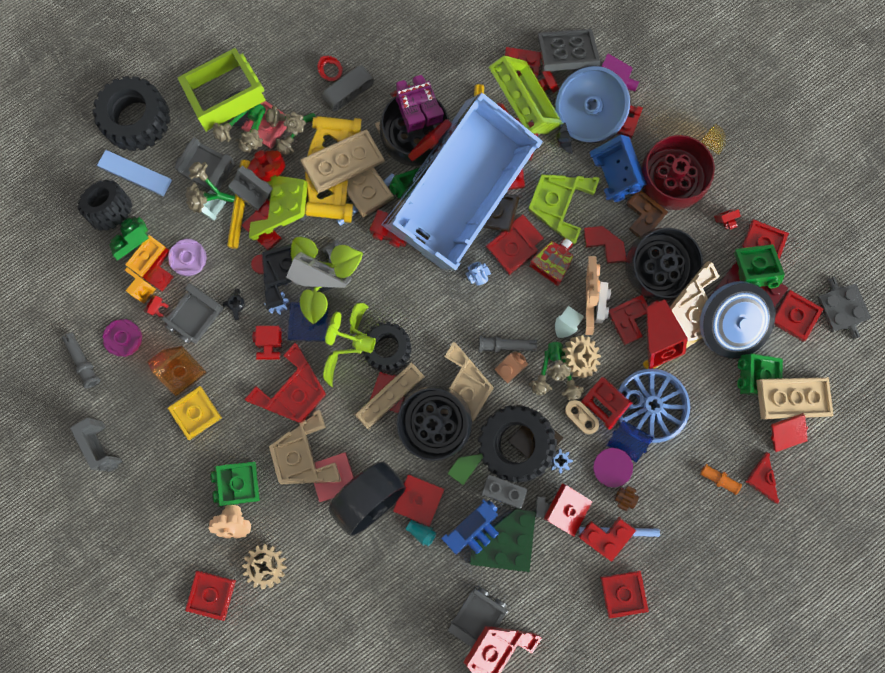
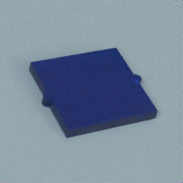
M623 420L617 430L613 431V436L607 445L626 452L631 460L637 463L642 454L647 452V447L652 442L653 437Z

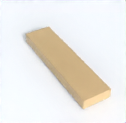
M411 362L360 409L355 416L369 430L425 376Z

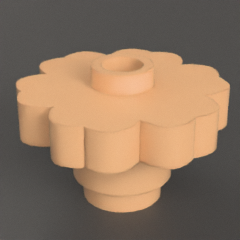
M227 505L222 511V515L214 516L213 520H210L209 530L211 533H217L216 535L219 537L242 538L250 533L251 524L250 521L244 520L239 506Z

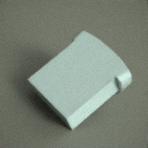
M219 199L207 201L206 204H203L204 208H202L201 213L207 218L215 220L217 214L227 202Z
M568 306L563 314L556 318L555 331L557 337L564 338L574 334L578 330L577 326L584 316Z

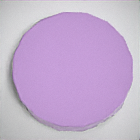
M192 239L179 240L171 247L168 254L169 265L176 273L182 276H192L200 272L205 266L207 259L206 251L202 245Z

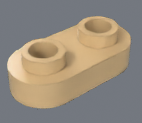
M573 400L566 405V416L582 433L590 435L598 430V419L583 403ZM571 408H577L578 413L573 414ZM586 421L591 423V428L585 427Z

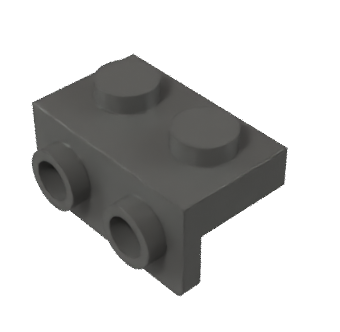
M243 165L237 170L234 180L228 185L229 190L255 210L260 209L273 190L266 181L259 179L252 170L246 169Z

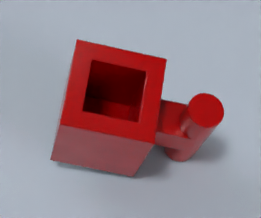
M256 326V331H253L252 334L253 343L258 348H264V352H256V359L280 360V352H273V348H282V329L280 326Z

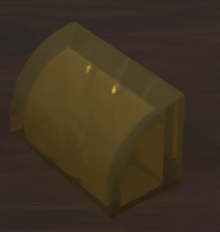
M715 123L701 143L720 155L726 145V134L722 127Z

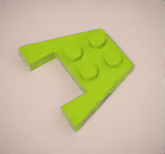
M276 175L270 177L271 181L267 183L273 190L271 191L268 219L251 222L250 239L257 240L259 235L263 233L269 234L280 225L285 226L304 217L308 185L305 180L283 176L277 177Z
M541 175L528 211L575 245L581 228L563 222L575 189L594 195L600 178Z

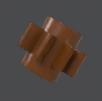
M626 486L625 489L620 487L614 501L618 502L617 507L624 511H627L628 508L633 510L639 499V496L635 494L637 490L630 486Z

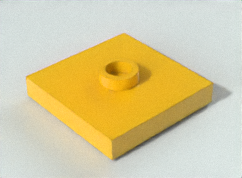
M201 386L167 408L188 440H191L222 418Z

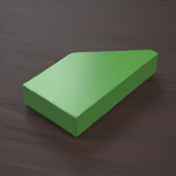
M482 454L458 458L447 474L464 485L483 458Z

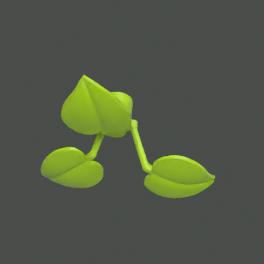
M305 237L294 238L291 245L292 261L300 252L314 259L318 254L315 243ZM338 245L331 252L330 259L332 263H321L333 268L337 277L346 278L358 267L363 252L347 245ZM315 287L313 291L306 289L300 297L301 311L306 319L313 324H316L324 316L328 306L325 295L317 292L322 287Z
M364 303L355 304L351 313L350 333L358 334L354 337L338 331L341 323V314L339 312H335L331 318L330 326L325 336L326 344L333 345L336 335L353 340L352 346L355 347V349L337 350L332 355H329L323 377L325 382L333 387V375L338 354H361L362 351L372 353L374 350L376 339L357 330L363 314L369 308Z

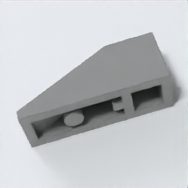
M302 252L294 257L286 276L294 284L310 287L345 288L352 279L351 277H337L333 268Z

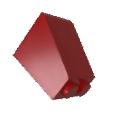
M666 300L651 303L647 307L646 317L649 369L684 355L688 340Z

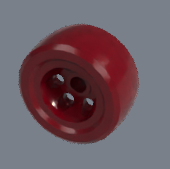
M673 135L663 138L648 151L642 162L641 170L647 184L642 187L643 192L664 209L682 210L694 205L707 193L714 178L715 165L710 151L703 143L690 136ZM665 169L667 173L663 175L660 173V170ZM667 181H672L674 186H668ZM686 181L687 187L682 186L681 182Z

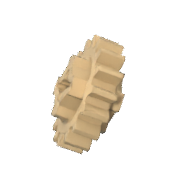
M582 335L570 338V341L565 343L567 348L562 349L565 355L561 356V358L566 360L565 364L571 368L570 373L573 372V377L585 378L592 376V372H597L595 366L600 365V362L597 361V358L601 357V355L597 354L599 347H594L595 341H590V337Z
M265 544L263 549L260 545L256 546V552L250 550L251 556L244 557L247 564L242 565V567L247 568V571L243 573V576L249 575L250 578L247 582L254 581V588L258 587L259 584H261V589H265L266 584L269 588L274 587L273 582L276 584L280 583L278 577L285 576L282 569H286L287 566L283 565L282 562L286 558H280L282 551L275 552L276 546H272L270 549L268 544ZM266 553L263 559L256 558L259 554ZM274 558L276 559L277 567L274 564ZM267 562L266 566L270 570L263 571V566H261V564ZM252 566H253L254 569H255V572H256L255 575H254V573H253ZM267 574L273 575L271 579L263 580Z

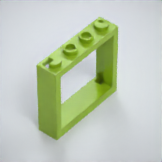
M236 48L177 77L206 132L213 128L214 123L220 125L266 101L262 94L265 91L262 84L259 82L244 54H239ZM240 66L251 87L203 111L193 89Z
M504 55L489 66L521 123L529 131L535 134H549L563 124L526 61ZM520 71L522 75L518 76L516 72ZM533 121L534 126L530 128L528 123Z

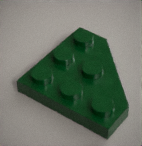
M515 509L495 525L494 528L498 535L492 538L486 533L485 535L490 539V543L487 546H484L479 539L476 541L482 547V550L476 554L471 549L470 565L530 572L536 512Z

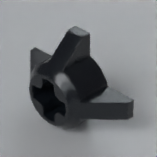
M563 123L557 134L558 144L560 148L573 154L572 140L566 123Z
M235 289L234 294L227 301L223 302V307H228L233 311L234 320L240 319V312L245 308V300L240 296V289Z

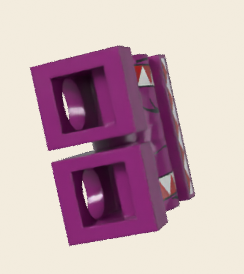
M422 75L413 78L414 86L408 87L405 80L396 83V100L408 133L424 128V125L428 127L443 121L444 113L438 105L430 81L426 82Z

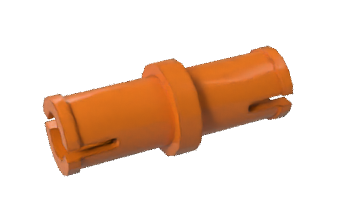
M705 464L701 470V476L713 481L717 487L721 486L734 495H737L742 487L741 483L729 478L725 472L721 473L708 464Z

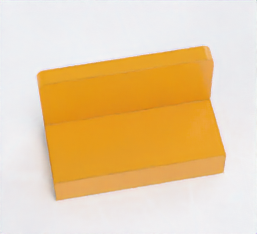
M150 235L148 236L149 239L142 243L125 264L141 277H143L166 248Z
M126 267L125 271L135 278L126 289V292L144 304L156 289Z

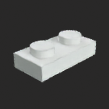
M600 282L599 302L595 309L594 323L602 324L604 319L608 318L609 307H606V301L610 300L611 289H608V283Z

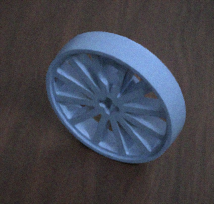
M643 369L627 377L618 388L621 393L624 392L626 394L625 397L628 400L630 395H634L637 398L638 403L636 405L631 404L629 409L641 408V410L625 418L621 416L617 420L621 428L634 439L646 443L664 442L675 437L686 425L690 414L689 396L683 384L672 374L659 369ZM640 376H649L648 392L641 383ZM654 376L664 378L656 394L654 390ZM633 380L639 391H631L626 385ZM670 382L677 391L660 398ZM678 394L682 401V405L663 403ZM654 402L653 405L656 406V408L651 410V406L648 404ZM664 409L682 410L681 419L678 420ZM644 413L634 431L630 429L626 422ZM662 417L677 425L672 432L668 431ZM648 418V437H644L638 433ZM654 420H656L663 432V437H654Z

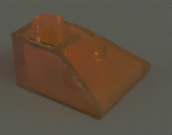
M183 346L164 349L148 361L151 372L175 396L179 395L207 373Z

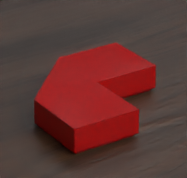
M603 226L583 229L586 248L604 246L607 264L626 262L625 246L621 239Z

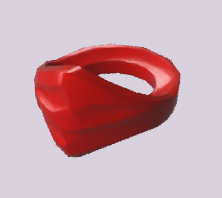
M322 56L318 60V72L323 79L329 82H335L340 79L343 68L335 57ZM330 63L337 66L339 70L337 76L332 78L326 76L323 69L324 65Z

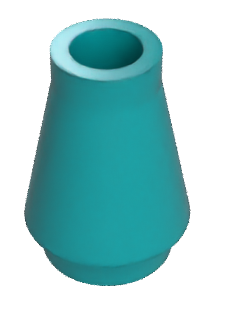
M413 520L406 527V531L413 535L423 546H430L437 532L433 531L432 527Z

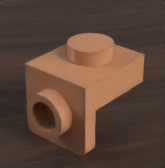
M514 351L494 370L508 384L528 366V363L521 353Z

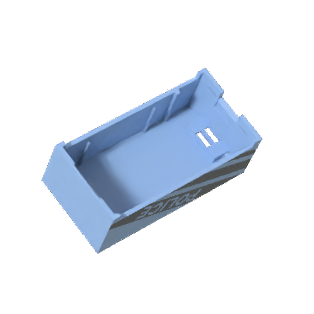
M483 93L466 100L452 120V125L439 139V143L433 148L381 224L401 240L406 241L420 251L423 256L441 269L456 270L460 265L459 261L530 156L543 142ZM419 230L421 233L428 237V240L423 238L415 231ZM416 236H417L418 238H420L421 240H423V241L425 242V244H423L421 241H419V240L416 238Z

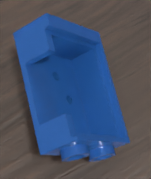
M619 135L589 152L595 166L602 167L609 188L604 189L606 200L619 202L625 199L626 195L637 193L641 190V187L647 185L630 137Z
M483 499V503L449 535H445L442 538L455 554H458L466 545H469L478 554L482 547L474 540L475 537L484 546H487L490 543V539L482 532L483 529L492 538L498 535L496 529L490 524L498 516L496 513L497 507L490 500L486 502Z

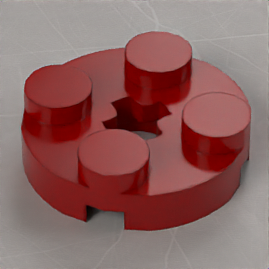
M260 150L255 153V158H253L247 168L252 170L259 179L269 182L271 181L270 177L274 175L278 177L283 172L285 161L279 151L271 150L264 152Z

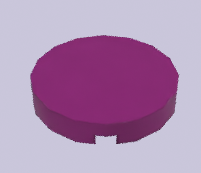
M127 319L115 320L105 328L103 344L109 353L118 357H126L138 350L142 342V333L140 328L132 321Z
M608 448L596 456L593 470L600 483L607 487H619L630 480L633 474V464L626 452L618 448Z

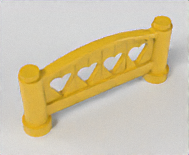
M321 116L313 117L312 128H315L316 132L307 156L325 148L322 145L325 142L323 139L325 135H330L340 142L361 132L362 119L354 118V120ZM305 171V181L308 183V202L305 204L306 216L341 219L344 222L351 223L353 204L346 203L348 180L329 188L328 190L333 193L332 195L324 199H318L317 194L319 193H317Z

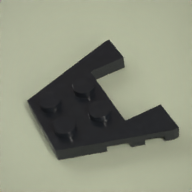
M292 244L262 252L265 305L267 310L283 305L284 300L278 290V286L292 282L286 278L292 264ZM322 287L319 289V292H323L335 287Z

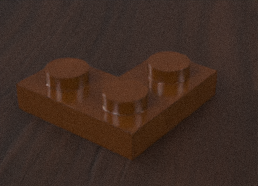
M642 190L635 193L626 204L640 215L629 229L638 238L646 232L654 230L668 214L667 210Z

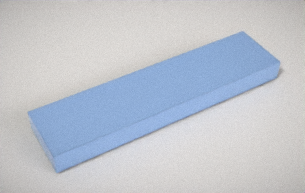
M105 150L97 164L99 168L163 197L172 182L166 176Z

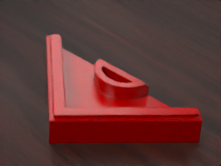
M765 452L745 482L772 502L778 504L779 499L775 487L774 472L770 463V454Z

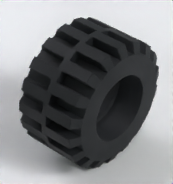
M113 180L93 183L84 190L85 192L81 194V199L77 203L79 213L94 229L99 231L103 229L108 231L110 228L114 229L117 225H121L132 211L130 209L132 208L131 199L120 185Z
M380 322L378 326L375 327L373 325L371 327L372 330H367L365 333L367 336L375 338L376 343L372 353L363 351V355L375 370L377 369L382 373L384 371L391 373L393 370L396 372L401 366L404 367L406 361L410 359L412 350L410 339L405 330L400 328L398 324L395 323L393 325L391 322L383 324ZM384 338H392L398 343L397 352L388 358L380 357L376 352L378 342Z

